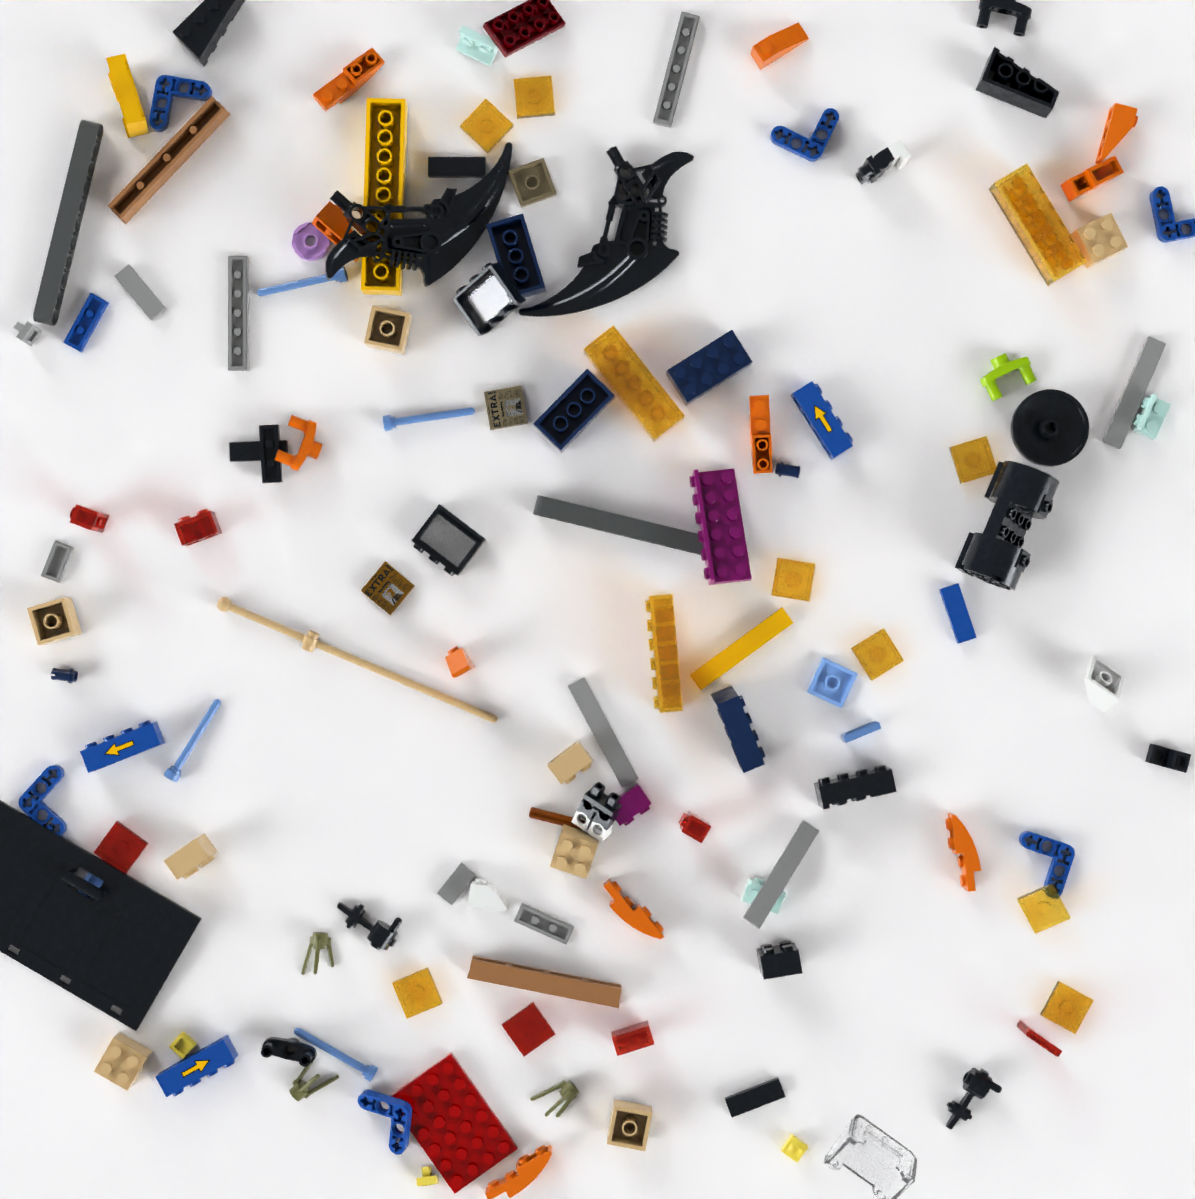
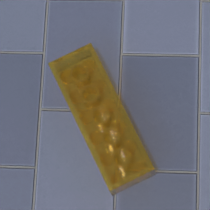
M1027 163L996 181L989 188V191L1047 286L1087 262Z
M614 325L583 349L585 356L653 442L684 419L685 415Z
M673 594L648 596V600H645V611L649 612L650 620H646L647 631H651L652 638L648 639L649 650L653 651V658H650V668L655 672V677H651L652 689H656L657 695L653 696L654 708L658 709L659 713L683 711Z

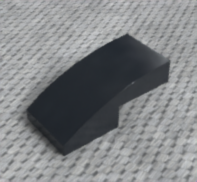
M1150 743L1145 762L1186 773L1191 754Z

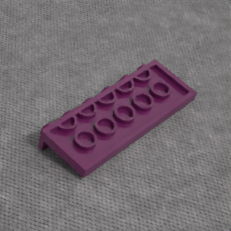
M698 469L694 470L689 480L690 487H694L695 493L692 495L693 505L697 506L695 520L696 524L700 525L698 540L703 545L701 559L706 564V568H704L705 580L708 579L709 585L751 581L752 577L734 469L698 472Z

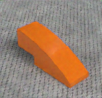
M1113 156L1068 179L1060 186L1070 202L1124 173L1116 156Z

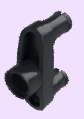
M980 0L978 7L980 11L976 27L986 29L991 12L1015 16L1017 20L1013 35L1023 37L1027 22L1031 18L1032 9L1016 2V0Z
M270 1037L264 1041L261 1055L265 1058L273 1055L297 1061L301 1066L306 1067L315 1060L317 1052L314 1047L300 1042L297 1038ZM287 1045H293L295 1052L288 1051Z

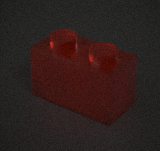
M76 504L70 512V523L91 531L103 533L109 515Z
M208 509L198 511L197 516L191 518L190 516L178 519V523L174 524L181 545L186 547L222 534L215 512L208 511Z
M688 811L687 814L683 813L678 822L680 823L681 832L700 843L703 842L711 828L708 821L691 811Z
M648 1020L611 1032L617 1056L654 1045V1038Z

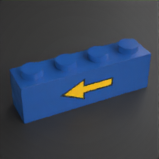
M811 381L792 393L791 397L832 460L853 446V439L848 432L845 433L841 426L843 424L840 418L833 415L831 411L833 408L828 400L823 399L821 395L822 390L819 385Z
M148 720L140 723V728L133 730L131 727L121 731L122 735L115 737L113 734L103 738L104 742L97 744L95 741L85 745L86 749L80 751L88 773L164 744L165 741L158 723H151Z
M227 1034L162 1070L155 1078L166 1097L172 1094L175 1097L184 1091V1087L188 1085L193 1087L200 1083V1078L204 1076L209 1078L218 1072V1068L222 1066L227 1068L234 1064L238 1053Z

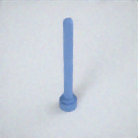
M343 266L330 280L324 274L257 290L258 296H265L333 280L342 283L348 281L346 268Z
M469 407L399 418L386 415L383 416L385 431L396 428L397 425L473 415L475 409Z
M219 699L213 701L174 766L167 768L164 776L168 779L178 782L181 777L180 769L221 705Z
M301 1028L294 1029L295 1035L357 1069L365 1076L364 1079L372 1081L378 1067L368 1064L366 1066Z

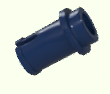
M784 462L777 463L775 474H778L779 477L784 475L798 478L800 466L784 464Z
M53 668L51 674H55V676H51L52 680L67 681L71 684L76 682L78 678V672L73 668L69 670Z

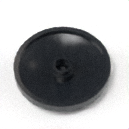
M1055 389L1041 390L1026 397L1015 409L1011 420V437L1018 452L1028 461L1045 467L1059 466L1074 459L1084 448L1089 435L1088 416L1081 403L1072 395Z

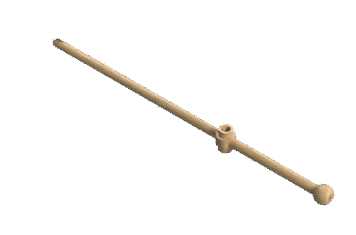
M221 597L217 603V608L222 612L229 610L302 641V649L313 652L314 647L485 720L493 723L498 720L497 716L321 642L318 640L320 634L309 630L308 634L305 635L234 605L227 597Z

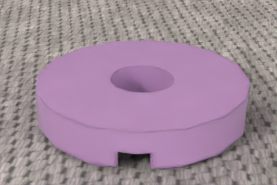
M306 222L299 225L294 231L292 247L295 253L302 259L317 261L328 253L330 239L312 225L311 222ZM309 237L316 238V243L313 246L306 245V240Z

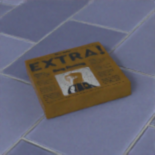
M385 561L362 588L361 592L391 615L415 585Z

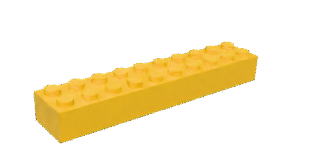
M367 98L363 206L405 205L408 105L405 99ZM391 213L390 220L404 219L405 213ZM373 214L380 222L382 221L383 217L380 214ZM368 224V225H367L368 231H370V232H375V231H376V229H375V227H374L373 225H371V224ZM373 238V239H369L368 241L373 242V241H376V240ZM378 245L377 252H380L381 245ZM362 257L361 291L363 294L402 296L403 269H401L400 264L399 268H395L394 263L393 267H389L388 260L382 259L381 262L374 263L372 257Z

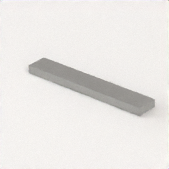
M681 12L653 119L654 124L672 127L700 19L698 15Z
M228 256V370L248 371L249 257Z
M1150 336L1146 338L1102 442L1118 449L1122 448L1166 343Z
M585 677L568 685L572 696L621 787L639 779Z
M804 820L800 823L744 914L743 919L760 929L819 833L818 829Z

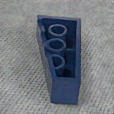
M732 686L712 693L711 697L718 707L717 712L722 723L725 725L724 729L729 740H731L732 749L743 773L765 765L763 758L766 756L762 747L757 745L756 741L759 738L755 729L751 730L750 724L752 720L749 713H745L743 709L746 704L742 695L738 696Z

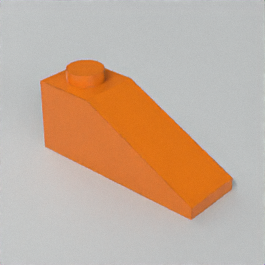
M798 22L769 35L752 46L751 56L761 70L809 38Z
M1115 103L1109 109L1096 164L1101 163L1132 127L1136 126L1138 116H1136L1137 108Z
M329 201L315 216L312 225L337 245L343 239L349 223L343 215L344 213L341 208Z
M457 646L448 651L449 655L445 657L453 678L459 677L475 667L463 647L460 649Z

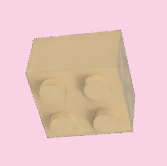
M1112 213L1082 226L1070 234L1087 269L1122 252L1128 247Z
M372 305L364 344L370 348L405 355L412 322L411 314Z
M63 597L27 608L37 645H48L82 634L73 601L70 597Z
M578 740L548 762L547 766L560 784L564 782L569 784L576 778L575 774L581 770L583 773L591 767L593 758Z
M563 824L550 867L587 879L599 840L586 831Z
M203 834L168 857L164 862L177 880L182 877L187 879L199 871L198 866L202 868L215 859L213 855L218 851L206 834Z
M119 1032L111 1040L94 1072L128 1091L134 1085L153 1051Z
M614 1099L607 1133V1144L645 1151L652 1118V1106Z

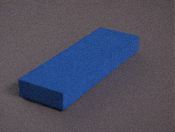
M90 293L63 343L82 353L109 302Z
M959 583L939 589L957 644L977 638Z

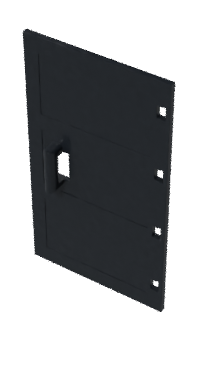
M0 800V952L137 1031L202 918ZM79 867L103 880L102 886L98 888L76 875ZM76 889H78L79 891L83 892L84 894H86V895H88V896L83 895L82 893L78 892ZM13 945L20 951L17 955L8 948ZM64 975L71 979V982L68 985L59 978ZM115 1005L123 1011L119 1015L110 1008Z

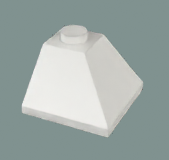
M1095 655L1092 656L1087 670L1085 686L1088 701L1105 713L1119 700L1125 676Z

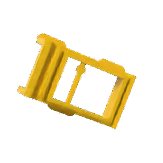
M121 54L106 58L110 70L108 76L124 117L122 121L127 137L132 138L148 134L146 119L126 55Z

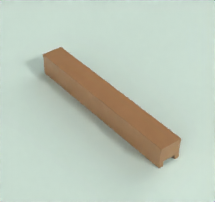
M211 96L108 204L111 211L127 224L231 114Z
M478 956L472 957L470 970L467 975L468 979L619 1008L622 990L620 984Z

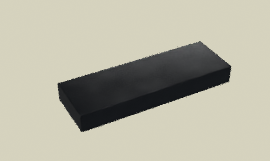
M428 157L429 178H484L486 176L485 157Z
M260 425L262 483L283 482L282 463L275 461L278 450H281L279 425Z
M280 440L281 451L288 453V441ZM260 441L229 442L230 462L261 461Z
M777 1077L725 1097V1101L731 1117H735L786 1096Z

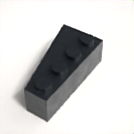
M204 0L173 31V34L205 67L208 62L207 59L215 51L218 41L226 33V28L233 21L245 0Z
M996 47L990 53L975 89L1043 118H1047L1059 95L1058 90L1042 79L1032 76L1028 69L1025 67L1022 69L1014 63L1012 58L1002 55Z
M886 765L874 767L875 770L867 772V769L855 771L856 774L854 775L842 773L838 774L835 779H830L829 777L819 778L818 782L814 783L818 806L822 809L830 808L829 804L840 806L846 804L849 799L851 801H860L866 799L868 795L870 797H877L897 792L892 769L886 768Z

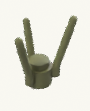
M313 932V935L310 936V943L301 972L302 975L305 974L312 948L316 949L314 974H317L320 949H325V945H327L330 966L334 967L331 938L328 937V933Z
M310 1063L302 1070L298 1078L292 1082L294 1086L289 1092L296 1101H300L303 1097L308 1098L314 1092L337 1080L339 1075L328 1079L310 1090V1085L320 1077L319 1074H316L308 1082L301 1081L312 1065Z
M563 1080L558 1085L531 1097L530 1100L534 1101L561 1088L559 1093L562 1098L545 1113L547 1117L566 1101L556 1114L558 1118L577 1097L579 1090L571 1080L567 1083Z

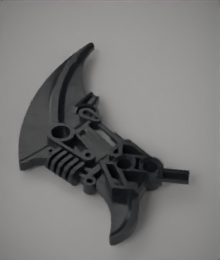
M506 143L502 155L495 166L474 186L457 195L456 188H447L441 199H434L431 204H425L423 207H406L405 205L392 204L385 206H362L355 201L351 203L337 190L330 199L344 211L343 215L346 217L349 225L343 239L332 249L326 259V278L330 280L345 264L362 257H372L374 263H379L382 259L388 260L389 267H393L394 263L395 268H399L400 264L401 269H404L405 265L407 270H410L411 266L413 271L419 269L423 275L425 287L443 277L467 255L486 229V224H489L498 206L508 177L512 156V143ZM352 211L359 212L361 218H354L352 216ZM422 212L426 215L425 219L390 220L391 213ZM373 214H380L383 217L382 221L380 222ZM368 224L373 225V226L375 227L376 231H375V232H370V231H368L367 225H368ZM351 226H353L359 233H357L354 230L349 234ZM373 238L376 240V241H373V242L368 241L369 239H373ZM378 245H381L380 252H377Z
M616 146L606 151L615 166L614 172L618 179L614 195L608 202L606 224L600 242L593 245L590 253L579 257L577 267L583 269L571 283L548 300L532 307L520 309L519 314L528 317H548L593 309L628 295L666 269L679 256V251L670 249L663 243L667 241V238L664 237L667 235V232L664 230L668 228L667 225H664L668 223V220L665 219L668 217V213L662 212V207L667 204V198L663 196V192L671 176L681 167L693 161L694 156L686 152H672L658 159L653 164L633 168L628 161H624ZM623 170H628L631 175L624 178L620 173ZM644 171L641 174L643 179L645 180L644 184L641 182L636 172ZM620 184L627 195L622 200L618 198ZM636 186L641 191L638 194H632L630 189ZM647 188H648V189H649V194H648V195L646 196V198H645V197L643 196V194L645 193V191H646ZM650 200H657V203H655V202H649V201H650ZM615 208H623L614 241H608L607 236Z

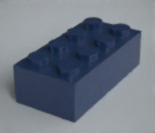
M523 213L486 224L497 263H501V267L521 296L527 298L546 292Z
M730 330L668 369L666 375L687 406L751 366L752 360L733 330Z
M586 369L533 423L534 427L562 453L615 399V395L592 372Z

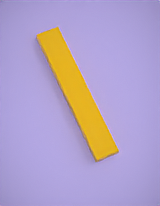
M781 607L691 673L690 677L700 690L704 689L793 624V621Z

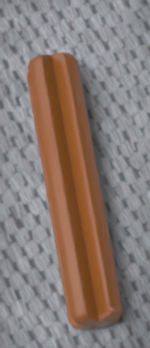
M534 807L530 809V818L560 826L565 824L582 830L571 822L573 817Z

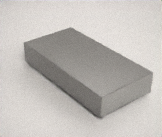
M55 540L41 576L61 583L75 547Z
M461 862L437 894L453 905L476 874Z

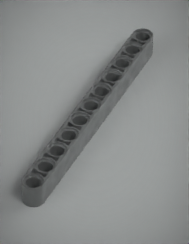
M81 120L35 304L34 322L55 326L58 321L103 136L102 124Z
M537 495L533 511L534 515L701 555L703 545L702 542H699L697 533Z

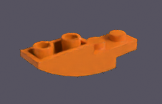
M370 48L344 67L341 74L313 93V98L326 112L338 102L341 104L353 95L382 67L385 61L373 48Z
M769 395L749 396V428L753 474L773 473Z
M947 813L948 818L945 819L947 830L950 831L948 847L952 849L953 853L960 854L957 857L959 868L962 869V875H960L961 887H964L968 892L976 891L974 871H981L976 847L969 832L958 817L952 813Z
M608 879L603 883L604 888L614 899L609 903V906L622 920L646 935L658 939L664 937L662 933L663 927L658 921L654 923L650 918L652 914L646 906L642 908L638 904L633 908L634 903L628 896L624 897L621 894L622 888L616 881L612 882Z
M543 1145L537 1148L532 1155L526 1154L520 1157L516 1163V1172L512 1170L505 1174V1178L499 1181L495 1179L488 1183L485 1191L487 1199H493L504 1192L511 1198L526 1188L536 1179L548 1163L552 1155V1146L546 1147Z

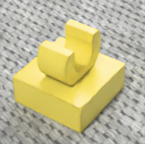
M791 1134L781 1148V1151L798 1163L807 1150L808 1145Z
M422 1167L423 1177L416 1178L417 1186L439 1184L438 1176H432L431 1167Z

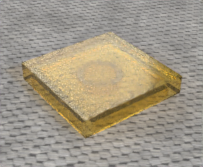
M551 76L514 79L517 119L555 115Z
M487 99L460 125V128L487 154L514 127V124Z
M987 436L949 447L960 484L994 474L996 464Z
M777 558L771 596L809 602L815 564Z
M884 628L851 647V650L871 681L904 661Z
M1053 883L1017 898L1035 934L1071 919Z
M428 967L392 982L407 1019L443 1003Z
M1058 981L1040 1015L1076 1034L1094 1000Z

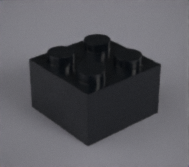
M782 941L779 943L780 945L764 944L760 946L761 948L756 949L760 973L764 980L802 973L799 950L795 943Z

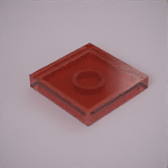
M116 821L94 851V854L127 874L149 843L125 825Z
M534 1002L502 1023L503 1028L523 1056H526L555 1035L554 1030Z
M1019 1020L1017 1027L1027 1037L1056 1057L1060 1056L1062 1050L1052 1041Z

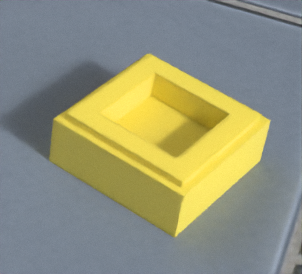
M183 1031L169 1048L184 1059L197 1043Z

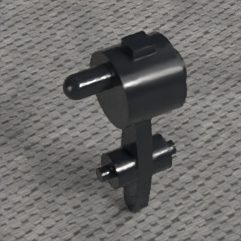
M339 902L337 908L348 916L345 920L347 928H355L359 923L368 929L370 933L367 939L371 942V946L378 950H388L390 946H394L397 941L395 939L398 934L397 929L402 923L401 918H395L391 926L380 920L373 925L362 917L365 913L363 904L355 905L351 909Z
M972 1068L965 1073L962 1087L967 1093L959 1103L954 1100L951 1103H947L948 1111L952 1113L946 1124V1127L950 1130L960 1118L964 1121L972 1118L971 1110L967 1107L974 1096L983 1099L990 1089L996 1093L1002 1091V1087L992 1081L986 1070L981 1068L979 1071L976 1068Z

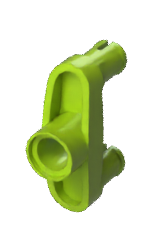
M1004 353L990 360L994 370L982 377L980 382L983 387L985 386L993 402L1003 397L996 383V378L1016 369L1020 371L1026 385L1037 379L1030 367L1031 362L1028 357L1010 361L1007 354Z

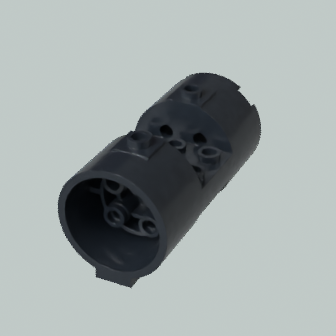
M999 461L984 496L989 501L995 503L983 534L969 532L955 568L972 577L975 575V577L994 586L1015 590L1021 573L1024 572L1030 563L1031 554L1021 548L1024 544L1026 531L1031 527L1032 518L1044 519L1051 512L1053 507L1052 499L1059 481L1053 476L1028 465L1013 461Z

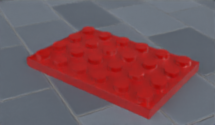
M452 1052L391 1095L392 1097L407 1101L411 1105L410 1131L454 1194L518 1149L512 1137Z

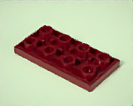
M528 0L485 22L483 28L506 58L563 28L566 23L550 0Z

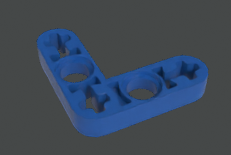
M169 75L159 76L156 80L149 117L150 126L157 132H163L167 129L174 96L207 101L212 96L211 87L203 81ZM166 81L169 83V86L165 87V93L167 95L163 94L164 88L161 85L165 84ZM182 84H188L189 90L182 93L179 91V87ZM194 87L196 90H202L204 87L207 93L204 92L203 95H201L199 91L194 90ZM160 99L167 100V105L164 108H158L157 106ZM160 116L163 123H159V126H157L154 122L158 121Z
M833 108L826 109L810 139L784 126L774 127L770 139L775 145L808 161L815 162L821 157L839 120V113ZM832 114L834 120L830 121L828 127L824 126L827 121L826 116ZM823 130L826 132L827 138L820 140L816 133ZM779 131H780V132H782V136H783L784 138L781 137V138L778 140V139H776V136H777L776 134H778ZM788 135H790L791 137L788 140V144H785ZM798 139L801 141L802 146L797 149L793 148L791 141ZM805 143L808 144V145H807V149L805 150V152H802V150L804 149ZM813 148H816V149H817V150H816V153H817V154H815L814 156H811V155H810V154H811V151H809V150H812Z
M1163 186L1155 188L1150 193L1149 199L1158 239L1163 243L1195 237V218L1175 222L1169 191ZM1158 192L1160 195L1163 194V198L1161 200L1160 198H1156L1155 196L1156 194H1158ZM1160 210H1165L1168 213L1166 220L1159 217ZM1182 225L1190 227L1189 234H1184L1181 231ZM1176 229V233H1172L1169 236L1163 234L1166 230L1170 232Z
M52 765L47 767L24 792L18 804L30 818L46 826L49 830L54 831V825L60 824L59 829L61 831H56L55 833L63 835L67 830L65 821L43 802L44 798L64 777V769L60 765ZM51 770H57L56 774L58 777H53L50 781L46 780L52 775ZM40 782L46 785L44 793H40L37 790V785ZM33 795L37 796L31 800L32 806L25 805L27 802L25 799H29ZM40 810L47 812L46 820H41L38 817ZM53 817L54 820L51 821L53 824L50 823L46 825V823L49 822Z
M1031 831L1021 833L1019 836L1021 846L1053 857L1043 890L1051 898L1059 897L1063 892L1075 856L1074 848L1066 843ZM1030 836L1031 839L1038 841L1037 845L1033 843H1028L1027 845V842L1024 841L1025 837L1028 838ZM1045 841H1050L1051 849L1047 852L1043 851L1042 844ZM1067 847V851H1069V854L1065 855L1063 858L1061 850H1065ZM1058 858H1059L1060 860H1062V858H1063V860L1066 861V864L1057 861ZM1058 865L1064 868V872L1060 876H1056L1054 873V869ZM1054 877V878H1056V879H1058V880H1061V881H1060V883L1057 882V881L1055 882V881L1052 880L1051 878ZM1055 883L1057 891H1053L1051 894L1049 886H1053Z
M369 1089L364 1090L358 1097L359 1106L364 1110L391 1118L389 1148L396 1155L402 1154L409 1145L412 1118L411 1105L407 1101ZM381 1102H386L389 1109L383 1108ZM397 1124L402 1125L404 1127V1131H400L397 1128Z

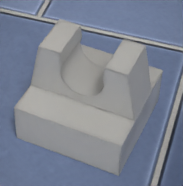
M28 321L25 325L17 322L13 327L19 331L16 337L32 346L42 330Z

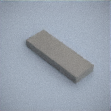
M128 264L114 276L151 321L167 309L131 265Z
M524 903L521 904L514 919V922L566 945L574 929L573 925Z

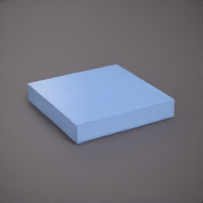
M822 657L806 692L842 708L858 673Z

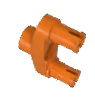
M291 415L288 426L303 431V434H305L297 455L294 456L278 450L275 461L291 466L290 469L298 471L307 456L317 460L323 444L314 441L316 422L306 421Z

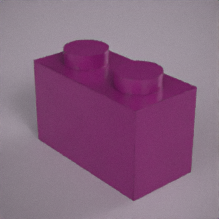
M638 783L620 795L619 803L622 807L615 820L620 826L622 824L626 826L634 820L633 817L636 814L640 813L642 815L650 809L649 805L652 803Z

